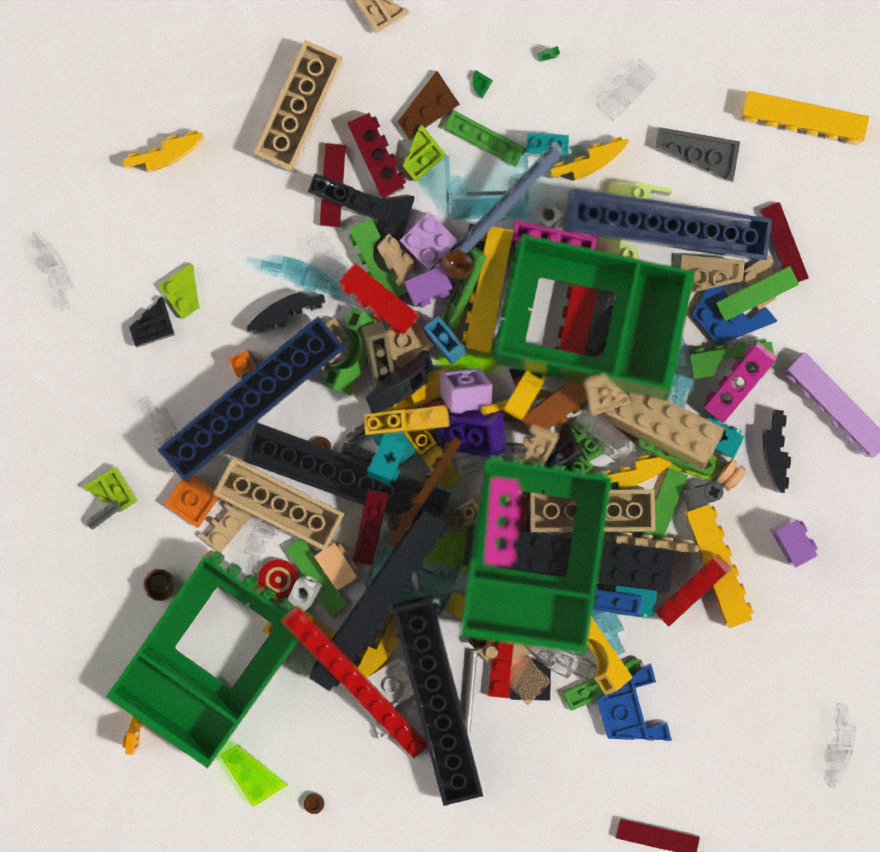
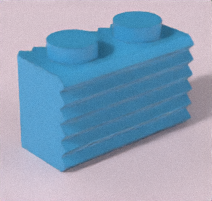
M437 316L424 327L427 337H429L450 364H454L467 353L462 342L440 316Z

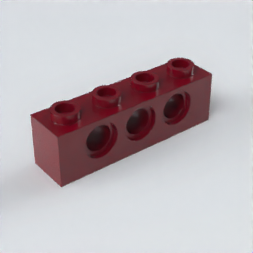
M369 112L347 122L381 198L385 199L404 190L405 178L402 172L397 173L395 165L398 163L393 153L389 154L386 149L389 144L385 135L380 136L377 128L380 127L376 116L372 117ZM370 131L375 134L373 141L367 142L364 140L363 136L366 132ZM374 151H382L384 154L383 158L378 161L372 158ZM390 169L392 171L391 178L383 179L380 175L381 171Z

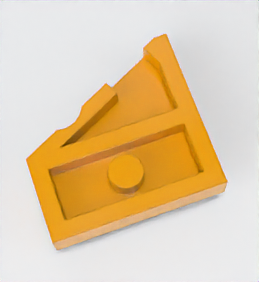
M132 717L128 733L123 737L122 748H126L125 754L134 755L139 749L142 722L135 717Z

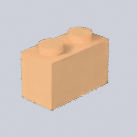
M335 541L328 546L326 551L322 550L314 557L336 590H339L358 577L356 572L359 569L353 560L348 561L345 556L347 551L341 543L338 545Z

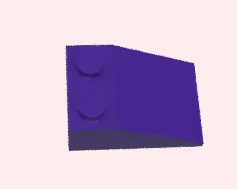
M466 410L463 413L448 411L450 427L438 428L441 449H443L448 439L453 440L454 437L462 441L456 452L490 458L491 456H498L506 447L502 411L486 415L476 410Z

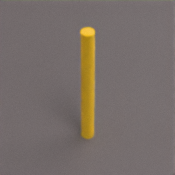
M548 389L540 390L533 401L549 397L550 391ZM509 399L482 407V414L486 415L504 410Z

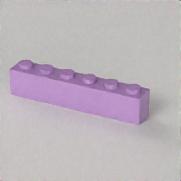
M806 352L801 353L785 369L788 373L786 377L793 384L798 383L802 387L800 391L808 399L812 397L815 400L816 408L823 414L826 412L831 417L829 421L836 428L841 427L845 431L843 435L851 443L855 441L859 445L858 450L863 456L875 458L880 453V428Z

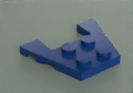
M723 286L707 289L691 313L716 345L777 322V319L767 307L760 310L750 320L744 313H741L724 322L715 304L729 297L722 288Z
M651 663L631 675L632 678L618 691L608 695L603 693L596 698L608 739L672 741L666 721L646 727L636 692L638 687L656 683Z

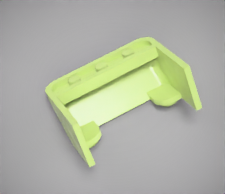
M614 182L608 187L607 194L648 200L651 193L669 196L673 189L644 183ZM598 237L596 250L639 259V251L634 245L626 244L622 240Z

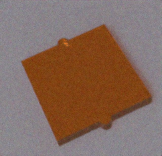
M528 655L517 665H513L511 670L510 686L527 705L537 695H541V691L551 682Z

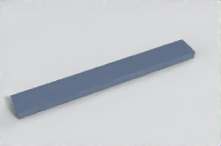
M553 143L450 250V253L458 249L467 254L562 155L560 146L557 143Z

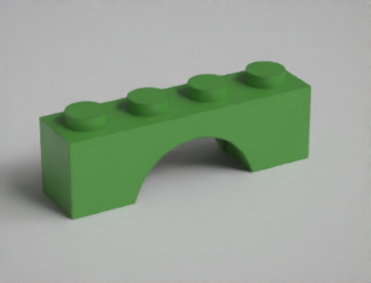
M372 218L349 229L351 234L348 237L353 247L358 246L360 253L357 255L362 265L367 264L370 270L367 273L398 298L408 294L404 283L400 286L397 285L395 281L398 279L397 274L382 271L374 261V249L381 236Z
M351 309L344 326L350 335L349 351L342 361L329 365L322 385L352 396L367 358L362 327L380 323V320L361 310Z
M766 338L753 340V346L758 341L774 354L772 342H766ZM745 342L734 343V348L726 349L725 345L713 347V351L705 352V348L693 350V354L688 355L691 378L698 379L715 376L718 365L728 357L743 359L745 357L743 353L749 345L746 346ZM748 362L752 370L757 368L756 363Z

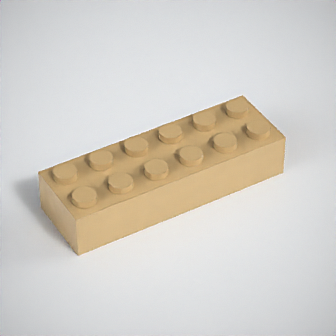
M307 40L304 41L254 151L255 156L292 173L294 172L343 64L344 59L342 56Z
M627 392L625 393L629 395L631 403L595 415V417L652 444L702 471L718 445L724 428L668 400L664 401Z
M233 456L213 493L225 501L325 551L344 516L343 512Z
M544 490L541 491V494L529 493V532H573L577 501L575 499L544 495ZM610 490L604 532L655 531V490Z

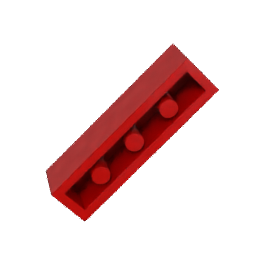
M355 262L339 280L341 284L340 289L347 295L354 294L358 298L356 300L358 304L363 308L370 307L374 311L372 315L381 322L385 319L390 323L388 327L397 335L399 332L404 335L419 317L416 311Z
M568 285L566 298H569L568 306L563 308L561 318H565L563 326H559L557 338L561 339L559 346H555V349L584 355L598 290Z
M716 554L663 603L655 613L669 627L732 568L719 554Z

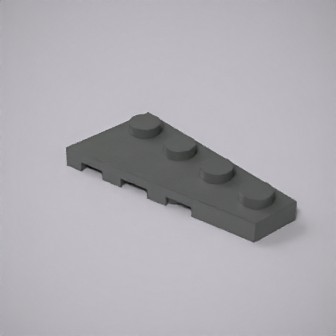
M659 127L655 149L729 182H733L740 141Z

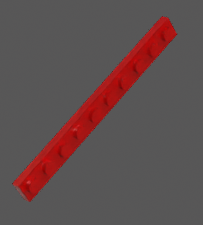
M529 494L526 498L521 496L516 498L515 506H519V517L514 519V527L517 528V531L526 532ZM506 517V525H505V528H506V527L508 526V524H509V521H508V518H507V517ZM494 641L493 646L497 648L498 654L491 660L488 696L508 698L514 643Z
M299 606L282 619L283 623L413 759L428 747L425 738Z

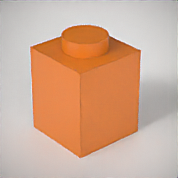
M248 350L228 359L237 378L250 373L257 367Z

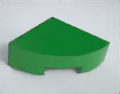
M558 46L544 50L537 54L538 60L543 62L558 58L560 51Z
M475 70L473 87L476 94L483 99L493 80Z

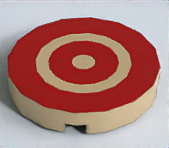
M275 559L262 567L259 572L258 583L264 588L268 586L276 592L275 595L282 600V598L289 597L296 581L299 579V575L293 564L287 560Z

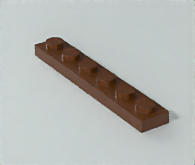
M455 437L453 440L448 439L443 447V450L446 452L442 458L437 457L431 466L434 468L431 476L426 474L420 484L424 487L420 493L415 492L409 501L412 504L409 511L404 509L398 520L401 521L397 529L393 527L387 536L390 539L389 545L396 548L462 441Z

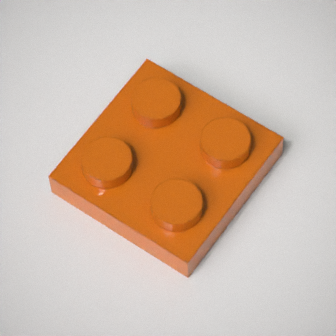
M193 475L185 482L181 479L164 505L199 528L220 497L213 494L214 488Z

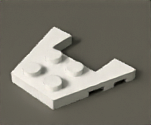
M396 657L367 677L394 707L414 695L406 662L399 657ZM373 717L378 738L382 741L390 736V733Z

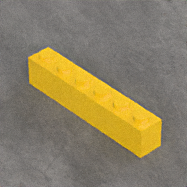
M749 90L745 94L741 118H746L745 122L757 124L760 121L764 122L767 127L777 128L778 126L786 127L785 130L797 132L802 130L806 131V135L815 137L821 134L825 135V138L828 140L838 141V138L846 140L845 143L851 145H858V143L865 140L869 116Z
M493 226L481 238L484 246L483 250L480 251L487 257L476 281L475 291H472L469 303H472V309L467 311L465 323H468L467 332L464 331L462 336V343L465 344V349L490 353L513 230Z
M705 504L702 507L684 511L695 543L699 545V553L703 564H707L716 554H719L732 568L712 587L726 626L730 629L751 621V615L754 612L751 604L745 601L744 595H746V590L743 583L739 584L736 577L739 576V571L736 564L732 565L729 558L732 556L729 545H725L722 538L725 537L722 526H718L715 518H718L715 507Z

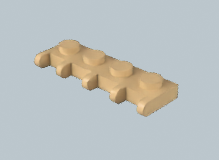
M532 425L530 432L535 434L532 440L524 439L522 444L528 449L524 455L516 454L514 459L523 460L524 465H531L532 462L545 464L558 440V433ZM522 492L520 496L526 498L529 492Z
M227 502L223 506L229 511L221 521L218 522L214 518L210 520L216 526L208 536L202 532L198 535L220 553L253 515L235 505L231 506Z
M620 532V536L615 535L614 543L699 553V545H694L693 540L682 539L681 543L673 542V538L661 537L660 541L653 540L651 535L641 534L640 538L632 537L633 533Z

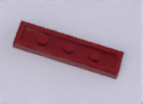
M325 144L324 177L344 183L346 145ZM321 199L319 226L340 228L342 208Z
M778 202L760 209L762 217L772 219L770 238L782 269L790 266L798 282L809 279L781 203Z
M368 489L353 561L373 565L388 493Z
M625 818L619 819L615 836L616 839L672 852H697L700 836Z

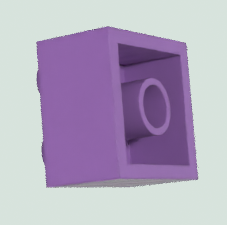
M442 266L404 282L414 307L419 305L420 308L431 304V299L438 297V300L450 296V291H452L451 283Z
M789 518L770 529L790 566L797 568L818 556L816 550H818L817 545L813 539L807 537L806 532L808 530L803 521Z

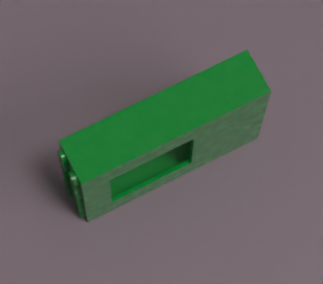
M523 235L522 241L517 240L514 255L516 260L512 262L510 279L513 280L508 281L505 296L509 300L504 299L501 314L504 320L500 319L497 330V337L500 340L495 339L492 357H496L495 364L585 383L592 376L605 374L624 392L667 401L672 391L695 271ZM540 278L614 293L616 295L603 358H594L526 342L532 311L528 310V308L533 309Z
M491 456L489 459L484 460L459 635L587 654L612 478L607 477V473L595 471L590 475L586 474L584 469L574 468L570 472L565 471L566 467L553 465L550 469L544 468V463L532 462L531 465H524L523 460L512 459L510 462H504L503 457ZM491 478L518 480L517 485H521L522 492L541 494V491L544 490V495L575 499L577 501L566 577L498 568L497 564L484 563ZM507 495L499 497V504L505 507ZM500 516L497 519V525L502 528L504 516ZM501 537L497 538L495 541V546L498 549Z
M210 550L204 555L106 695V698L207 769L299 641V638L282 620L294 610L293 604L285 598H282V600L275 595L276 592L270 587L265 586L264 588L258 583L259 580L253 575L249 574L247 576L241 571L242 568L236 563L232 562L230 564L224 559L225 556L217 550L214 552ZM217 587H221L245 605L249 602L250 605L248 607L274 625L270 635L232 687L226 685L176 649V645Z

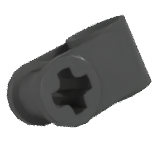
M710 482L684 489L682 493L687 509L692 510L720 500L723 497L724 491L720 484ZM712 486L713 488L718 489V492L715 493V497L713 495L708 494V492L711 491Z

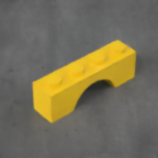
M592 617L588 648L593 652L597 661V672L594 679L604 694L608 695L618 691L632 676Z

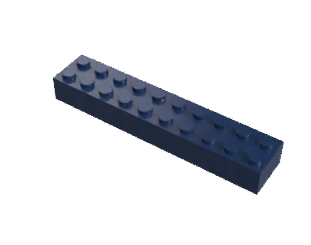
M572 189L568 191L563 232L759 261L767 260L772 219Z
M317 316L157 450L184 482L187 481L342 352L345 347L320 317Z

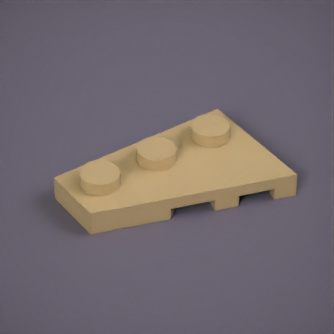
M682 255L681 268L695 271L691 293L743 281L745 260Z
M605 374L592 376L585 381L589 410L592 416L631 403L629 395Z

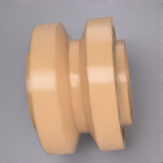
M733 458L724 464L715 479V482L718 484L724 483V489L727 491L734 488L740 482L746 470L742 465L736 467L737 461Z

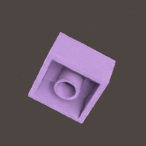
M429 212L400 240V243L427 271H430L458 241Z
M480 368L440 372V396L451 412L481 411L482 407L492 404V384Z

